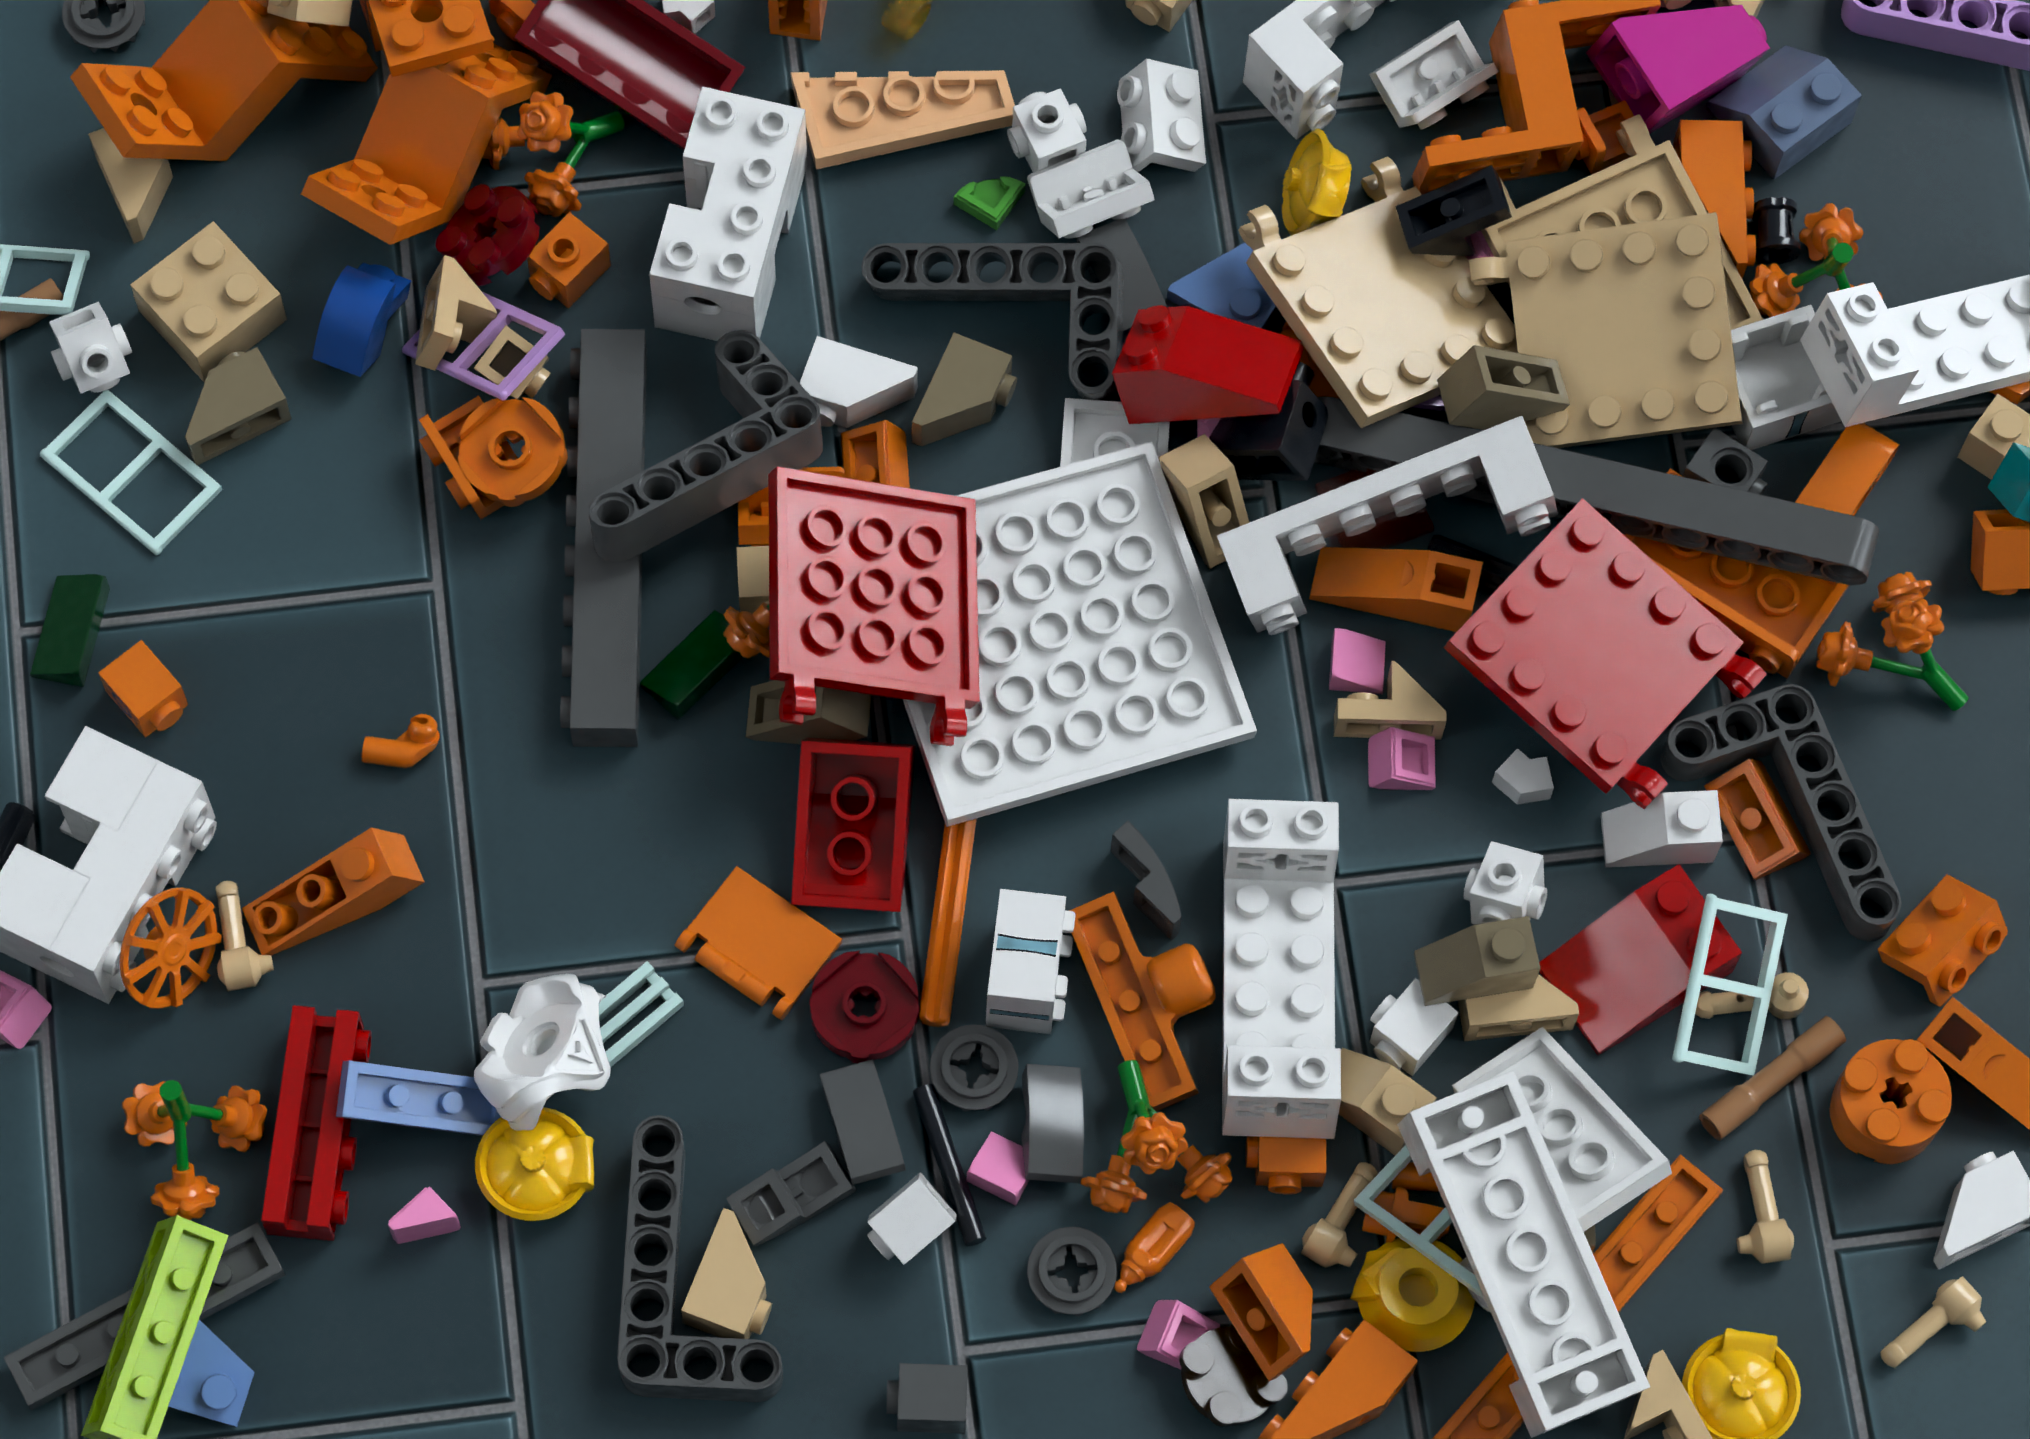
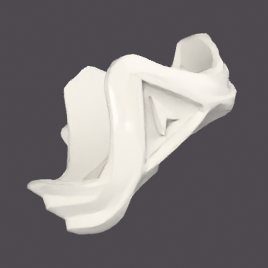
M575 974L552 975L526 982L518 990L510 1014L498 1013L493 1017L480 1040L481 1046L489 1053L475 1068L474 1080L484 1097L496 1108L498 1114L508 1121L509 1126L515 1131L533 1130L538 1123L539 1116L547 1099L556 1092L571 1089L600 1090L605 1086L610 1077L611 1068L603 1046L599 1023V1003L606 995L597 993L594 987L579 983Z

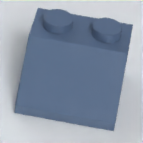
M1785 45L1709 100L1707 107L1719 120L1743 121V140H1751L1752 157L1775 180L1851 124L1862 95L1828 58Z

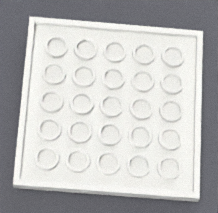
M1152 441L957 495L959 497L975 499L980 702L971 709L965 708L967 717L966 736H954V745L950 747L931 744L930 724L936 704L903 699L946 827L1255 738L1257 732L1255 723Z

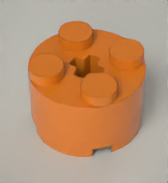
M1886 1039L1873 1042L1860 1049L1850 1059L1837 1080L1829 1108L1831 1123L1841 1142L1854 1153L1858 1154L1859 1152L1866 1157L1875 1159L1874 1162L1902 1163L1924 1151L1944 1124L1951 1110V1086L1943 1066L1919 1041L1912 1039ZM1886 1095L1889 1099H1895L1899 1104L1898 1109L1893 1101L1884 1103L1881 1097Z

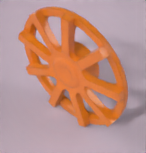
M183 887L167 889L150 898L131 920L121 945L120 974L127 992L138 1003L149 1008L183 1005V999L192 993L201 981L207 982L211 976L207 971L212 962L216 944L221 943L222 935L217 932L216 917L213 911L214 904L200 893ZM174 897L175 910L172 924H168L158 903ZM188 899H190L197 905L198 909L183 927ZM148 913L154 921L155 927L146 938L134 936L139 924ZM204 921L205 935L190 939L191 935ZM130 946L144 948L146 961L129 970ZM203 948L201 958L197 964L190 958L189 953L192 950ZM182 965L192 973L183 985H181L180 973ZM157 968L150 986L142 994L133 983ZM169 973L170 994L157 997Z

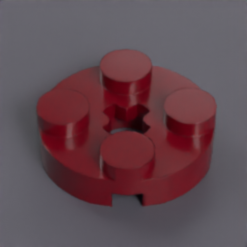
M486 184L477 185L469 190L464 198V204L451 218L446 229L438 235L435 244L436 249L442 256L446 255L454 258L477 286L493 283L488 276L494 275L500 270L509 275L522 265L534 249L540 227L534 222L535 213L538 214L537 208L520 190L514 187L498 186L490 188ZM497 230L492 238L488 237L490 233Z
M860 950L843 953L829 961L816 976L809 1001L812 1026L821 1042L835 1054L846 1057L857 1064L872 1059L888 1057L901 1049L914 1033L920 1012L917 984L909 970L891 955L878 952V955L872 953L860 954ZM858 994L864 999L874 995L878 999L874 1006L876 1014L871 1017L865 1015L857 1017L852 1013L855 1008L852 998Z

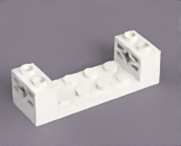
M1295 0L1249 34L1243 83L1296 140L1310 129L1312 131L1323 129L1336 115L1343 63L1330 50L1335 42V38L1348 28L1354 31L1363 26L1372 16L1374 9L1385 0Z
M2030 275L1887 309L1873 282L1827 293L1801 337L1800 342L1843 425L1849 427L2030 381Z
M1523 416L1511 419L1217 535L1246 613L1257 633L1266 629L1269 635L1287 631L1299 624L1297 617L1307 613L1285 554L1295 551L1296 556L1310 554L1326 545L1325 538L1345 531L1347 537L1361 534L1376 526V518L1394 511L1397 517L1412 514L1427 505L1425 499L1445 492L1447 497L1463 494L1476 487L1475 479L1485 476L1507 534L1519 531L1520 536H1528L1551 525L1549 518L1558 515L1555 497Z
M1228 799L1223 840L1222 1135L1334 1139L1341 1103V1048H1335L1334 878L1339 853L1338 802Z
M1514 1070L1409 1112L1397 1125L1419 1176L1429 1172L1432 1173L1518 1374L1519 1380L1510 1384L1509 1387L1531 1438L1650 1388Z

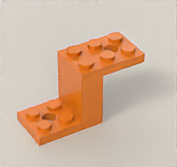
M209 0L152 67L81 63L70 78L123 158L227 161L300 78L366 82L378 67L367 53L365 41L356 32L352 31L350 26L300 22L267 13L269 0Z
M359 0L375 51L383 50L391 77L494 50L493 39L480 0Z
M1519 0L1511 3L1508 9L1503 10L1489 40L1492 60L1499 71L1496 73V79L1506 126L1486 130L1481 134L1482 137L1462 140L1460 135H1446L1433 139L1430 142V146H1425L1413 172L1414 187L1416 186L1423 195L1490 165L1494 167L1502 181L1568 171L1584 141L1565 50L1593 45L1610 24L1621 17L1656 14L1661 6L1660 0H1559L1539 4V0Z
M493 43L494 50L391 77V74H389L355 158L309 175L301 195L389 245L447 223L463 204L502 110L529 100L533 92L538 91L544 94L552 75L537 67V60L530 55L516 50L509 52Z

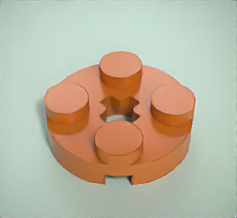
M522 397L523 400L511 399L504 401L495 398L483 403L468 416L462 425L459 435L461 442L458 461L464 476L483 497L498 501L508 507L519 506L525 501L532 500L547 491L559 477L568 459L564 434L554 415L541 403ZM507 439L513 444L520 440L525 442V445L521 448L522 455L516 460L508 459L503 461L500 459L504 454L500 445Z

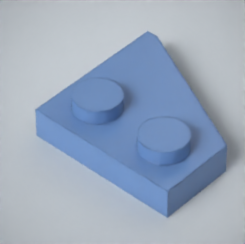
M1246 243L1237 246L1175 281L1167 290L1166 299L1179 306L1194 307L1262 329L1267 327L1278 310L1246 264L1253 251Z
M199 1320L168 1407L237 1427L255 1372Z

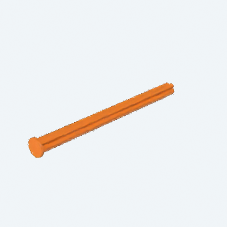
M977 818L946 827V824L944 825L919 1012L922 1024L927 1026L946 1027L950 1023Z

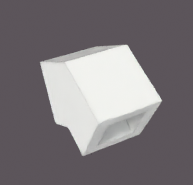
M662 0L663 13L694 34L715 17L714 0Z
M1518 748L1495 771L1492 783L1517 805L1549 800L1554 789L1547 757L1529 759Z

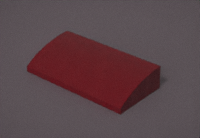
M538 0L513 39L683 151L702 87L730 93L746 68L644 0Z

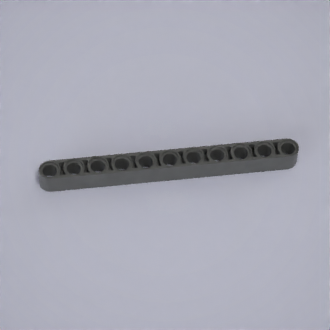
M1321 396L1318 398L1327 407L1329 416L1314 462L1372 475L1481 431L1400 412L1360 428L1341 399ZM1533 443L1555 497L1558 515L1553 518L1563 519L1583 498L1623 534L1840 584L1861 585L1868 580L1879 536V528L1866 519ZM1485 476L1475 479L1476 487L1458 495L1495 504Z

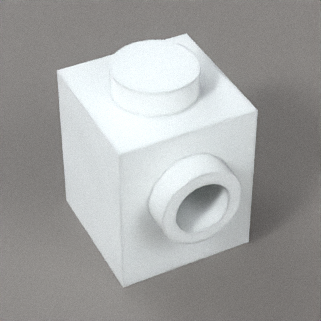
M1415 978L1398 999L1391 994L1388 995L1371 1016L1370 1021L1375 1024L1370 1038V1043L1375 1046L1373 1051L1381 1061L1392 1064L1399 1070L1402 1068L1413 1076L1454 1028L1459 1012L1448 1003L1425 1006L1420 982Z
M920 1172L869 1215L867 1223L873 1230L867 1236L887 1260L896 1255L902 1264L905 1265L956 1221L957 1214Z

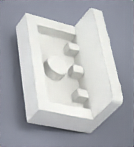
M1457 20L1444 26L1370 73L1369 76L1399 128L1418 124L1422 130L1447 115L1444 106L1459 98L1462 103H1465L1489 89L1485 80L1499 71L1494 62L1484 65L1463 26Z
M1145 59L1119 80L1117 100L1121 108V141L1126 144L1132 167L1135 171L1139 172L1150 163H1156L1195 172L1206 164L1198 70Z
M1119 139L1031 173L1027 177L1041 223L1058 238L1071 239L1081 237L1091 232L1094 224L1109 218L1118 220L1131 217L1141 210V205L1155 200L1150 182L1133 169L1126 144Z

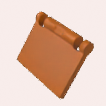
M736 866L688 928L680 934L675 947L685 953L691 947L696 937L705 941L706 943L700 948L694 960L761 1007L768 1001L773 991H777L784 997L776 1004L772 1015L782 1021L842 944L843 939Z

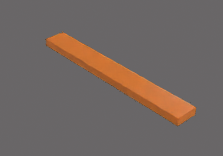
M1681 1154L1670 1165L1672 1174L1649 1189L1593 1254L1618 1313L1723 1192L1720 1186ZM1508 1352L1432 1439H1510L1524 1423V1420L1509 1387L1510 1384L1519 1380V1377Z

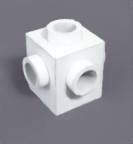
M1061 88L1047 94L1045 92L1032 93L1013 107L1012 128L1007 130L1008 138L1015 155L1018 158L1025 156L1033 173L1086 152V138L1083 133L1087 129L1084 117L1076 103L1068 104Z
M99 302L49 322L60 347L51 351L59 374L63 381L73 378L80 393L89 390L91 392L108 390L119 383L120 377L130 374L124 356L133 352L120 323L111 327Z
M1491 841L1480 869L1472 868L1470 870L1464 888V899L1470 901L1471 923L1476 925L1529 916L1530 920L1531 918L1538 920L1542 915L1547 898V888L1544 887L1543 855Z

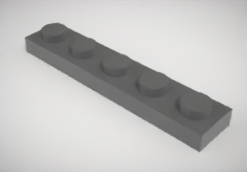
M258 1222L227 1239L199 1320L211 1316L286 1276ZM133 1289L3 1357L31 1411L104 1372Z

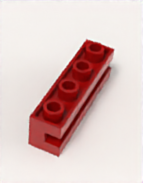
M292 1006L261 1219L267 1235L334 1241L336 1225L346 1224L349 1209V1191H341L344 1170L353 1171L357 1139L356 1137H349L351 1119L336 1117L343 1061L350 1060L368 1063L370 1058L372 1033L371 1030H364L359 1011L337 1009L336 1017L317 1015L315 1007Z

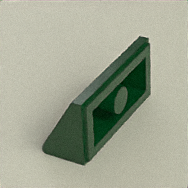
M85 574L56 577L30 672L32 678L84 687L110 591L106 576Z
M716 610L704 619L639 682V685L677 720L743 658L740 652L735 651L728 644L727 638L724 637L723 632L729 623L724 615Z

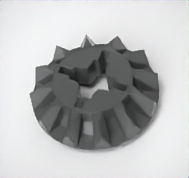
M99 0L64 1L62 18L67 32L75 44L81 43L87 46L93 53L97 49L108 48L116 53L118 47L125 42H135L136 33L141 26H145L144 0H103L104 5L108 6L109 11L114 13L111 15L112 23H110L111 27L109 28L102 25L100 19L96 18L99 13L98 8H100Z
M984 1025L961 1026L944 1035L935 1046L930 1061L931 1081L944 1102L951 1103L964 1112L982 1109L989 1111L994 1105L1002 1100H1006L1018 1078V1058L1012 1044L997 1030ZM976 1049H981L982 1067L990 1070L989 1075H979L977 1083H973V1088H968L966 1072L958 1069V1066L960 1064L969 1065L971 1058L975 1057Z
M1080 1227L1059 1228L1046 1234L1034 1246L1027 1266V1280L1036 1301L1042 1302L1054 1314H1072L1077 1317L1093 1309L1100 1308L1114 1290L1117 1277V1264L1109 1245L1096 1233ZM1066 1251H1071L1072 1259H1075V1264L1078 1268L1092 1270L1088 1274L1080 1276L1077 1293L1072 1292V1286H1069L1066 1278H1057V1275H1055V1272L1064 1269L1065 1260L1067 1259Z

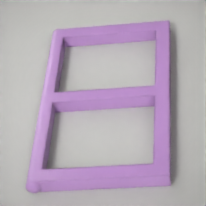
M482 292L495 307L498 314L497 317L486 326L453 363L441 359L436 369L504 401L564 337L565 333L557 325ZM512 321L544 335L499 385L467 371L496 339L504 326H508ZM420 329L402 347V353L416 359Z

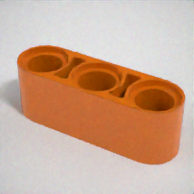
M1866 423L1846 427L1795 503L1855 516L1887 469L1900 444Z

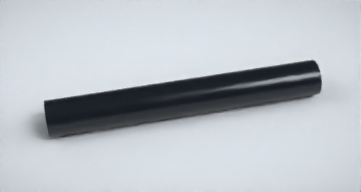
M934 1085L920 1086L913 1090V1095L953 1211L957 1214L956 1219L966 1246L977 1245L987 1238Z

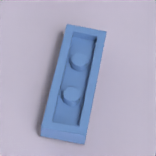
M350 1060L343 1061L336 1117L483 1136L487 1129L501 1117L496 1108L480 1092L474 1077Z

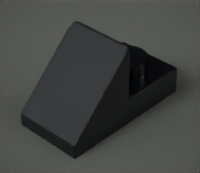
M1492 165L1395 206L1408 248L1412 254L1474 256L1476 252L1470 235L1512 217L1499 175Z

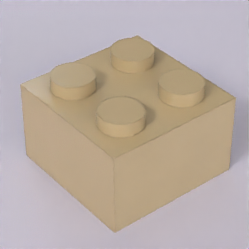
M214 221L130 284L139 312L204 383L209 370L217 367L224 357L237 351H248L287 320L281 294Z

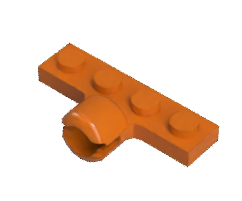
M1114 891L1069 910L1075 912L1076 915L1072 936L1124 1061H1138L1150 1105L1157 1112L1199 1094L1174 1035V1024L1180 1017L1212 1004L1216 998L1215 987L1199 951L1192 944L1185 943L1155 957L1143 956L1138 949Z

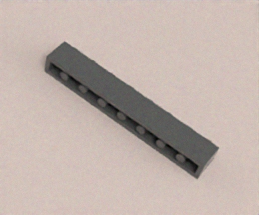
M581 329V348H571L570 353L571 380H580L579 397L569 398V428L578 429V446H568L567 467L568 478H577L576 495H567L566 525L567 527H576L575 545H565V577H574V595H564L563 623L564 627H573L572 645L562 646V677H571V696H561L560 722L561 728H570L573 747H638L643 553L623 562H609L599 557L593 546L589 505L600 493L644 471L647 380L645 329Z

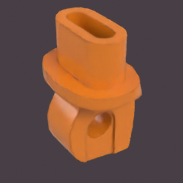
M1396 1186L1394 1193L1382 1191L1374 1200L1376 1204L1419 1235L1444 1209L1434 1205L1409 1201L1408 1191L1400 1186ZM1365 1213L1362 1231L1386 1236L1385 1243L1393 1242L1396 1235ZM1450 1225L1440 1234V1236L1437 1239H1441L1443 1235L1449 1232Z

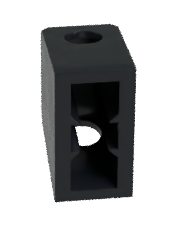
M1298 363L1279 414L1221 418L1209 436V439L1234 465L1238 480H1308L1329 415L1327 407L1309 388L1315 374L1306 364Z

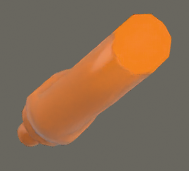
M1172 1202L1166 1203L1154 1212L1131 1239L1124 1252V1261L1120 1264V1279L1114 1285L1116 1292L1123 1293L1126 1291L1127 1285L1141 1283L1145 1278L1152 1277L1161 1272L1190 1238L1195 1227V1221L1184 1210Z

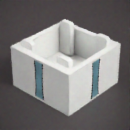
M1812 305L1731 330L1743 423L1732 425L1739 443L1750 450L1841 422L1832 401L1800 342L1801 337L1815 315Z
M1000 889L987 992V1027L1051 1034L1052 1022L1064 1020L1066 1003L1062 999H1055V997H1066L1068 978L1058 975L1060 957L1068 958L1071 956L1073 938L1069 935H1063V933H1072L1074 931L1076 916L1075 912L1065 910L1066 896Z

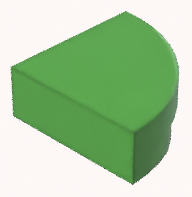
M1000 177V179L984 180L977 183L973 181L963 186L953 196V205L997 231L1024 194L1026 183L1011 177Z

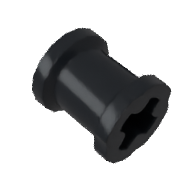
M1770 197L1754 203L1752 220L1757 222L1758 243L1756 244V260L1764 264H1784L1797 259L1801 255L1800 243L1794 239L1793 219L1797 213V203L1794 200L1785 197Z

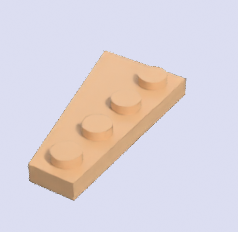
M1004 70L937 71L935 77L909 76V71H888V77H857V72H835V77L810 78L809 72H791V82L798 108L805 109L806 136L816 170L1012 126L1013 107L1015 104Z

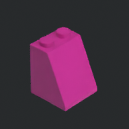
M1742 5L1621 17L1610 24L1586 54L1617 101L1626 100L1634 116L1640 114L1649 134L1740 79L1770 47L1766 42V32L1760 21L1753 15H1748Z

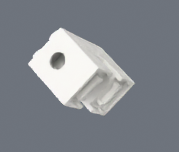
M702 87L683 153L687 207L669 203L649 273L654 325L656 328L718 341L723 335L732 331L751 332L760 339L776 281L775 251L781 232L789 234L807 168L805 109Z
M85 726L46 792L45 798L59 805L65 819L59 828L60 831L88 845L72 870L18 843L16 844L0 871V952L109 1004L117 990L123 992L126 989L120 974L119 960L122 941L131 920L150 898L164 890L167 883L175 887L177 886L196 850L203 851L209 845L214 836L217 822L214 821L215 814L201 780ZM148 913L139 924L134 936L146 938L149 934L146 923L151 916ZM130 946L129 970L137 966L134 959L141 949L140 947Z

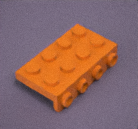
M1671 468L1667 472L1668 474L1684 477ZM1624 534L1744 641L1739 649L1747 653L1750 660L1757 663L1765 672L1771 674L1777 672L1787 679L1850 586Z

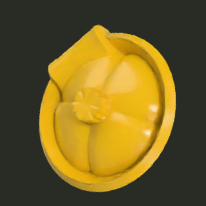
M1321 129L1313 130L1300 141L1284 175L1282 218L1291 236L1340 217L1347 199L1352 170L1349 158L1346 154L1332 146L1325 132Z
M543 1107L538 1123L533 1130L515 1131L509 1126L507 1120L500 1117L487 1129L477 1148L475 1174L478 1185L491 1205L505 1215L526 1221L553 1218L570 1209L584 1193L594 1189V1139L587 1136L581 1127L569 1116L551 1108Z
M1400 1238L1394 1239L1391 1243L1383 1244L1377 1250L1366 1252L1364 1264L1350 1297L1351 1300L1358 1302L1363 1319L1405 1351L1411 1352L1434 1350L1454 1340L1468 1324L1475 1300L1468 1291V1287ZM1437 1240L1432 1243L1459 1264L1463 1261L1447 1245Z
M1726 1328L1723 1334L1706 1341L1690 1357L1684 1370L1682 1384L1713 1439H1778L1792 1425L1800 1406V1381L1793 1363L1785 1352L1777 1346V1336Z

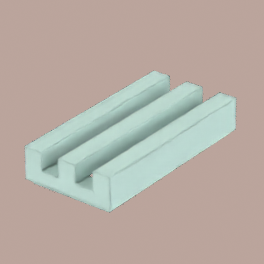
M648 961L609 992L599 1003L600 1022L644 984L648 983L650 985L649 988L600 1028L604 1043L660 996L665 1001L606 1051L610 1068L684 1006L683 999L669 988V984L663 977L660 978L655 973V969Z

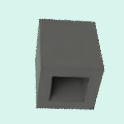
M899 1363V1380H888L887 1414L898 1415L897 1431L965 1434L968 1365Z

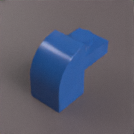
M363 262L357 269L347 265L335 282L324 307L312 359L361 377L381 355L388 319L407 300L411 280L396 275L390 268L382 265H369Z

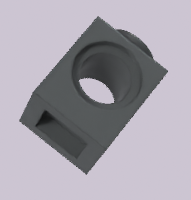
M1714 427L1687 465L1683 476L1762 495L1768 483L1761 480L1768 461ZM1719 471L1731 472L1737 476L1740 482L1735 484L1725 483L1718 478L1716 473Z

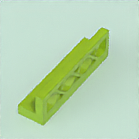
M178 1215L157 1222L81 1436L89 1439H157L229 1235Z

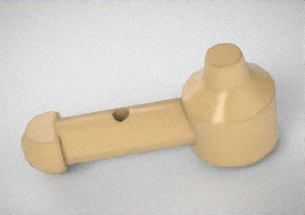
M223 881L216 886L224 950L221 951V958L217 964L218 977L226 986L227 991L256 987L262 975L274 971L272 956L259 955L249 946H246L237 883Z
M1785 972L1775 976L1768 1007L1769 1012L1780 1019L1797 1017L1803 1011L1808 1000L1809 989L1806 982L1794 973ZM1704 991L1699 993L1695 1014L1700 1018L1710 1019L1713 1015L1752 1011L1755 997L1734 992L1711 994L1710 991Z
M1761 1150L1749 1151L1744 1155L1743 1160L1744 1168L1748 1175L1757 1222L1753 1225L1749 1234L1737 1238L1739 1254H1752L1761 1264L1790 1260L1791 1251L1794 1247V1235L1785 1219H1779L1768 1169L1767 1154Z
M1359 1162L1326 1218H1321L1319 1222L1309 1226L1302 1238L1303 1250L1301 1255L1324 1268L1335 1264L1351 1267L1358 1254L1348 1246L1347 1235L1344 1230L1358 1208L1354 1204V1199L1378 1174L1373 1165Z
M1963 1276L1959 1279L1946 1281L1938 1288L1936 1298L1932 1302L1933 1306L1880 1352L1882 1360L1888 1366L1896 1368L1948 1323L1951 1325H1966L1976 1332L1986 1323L1980 1311L1982 1297Z

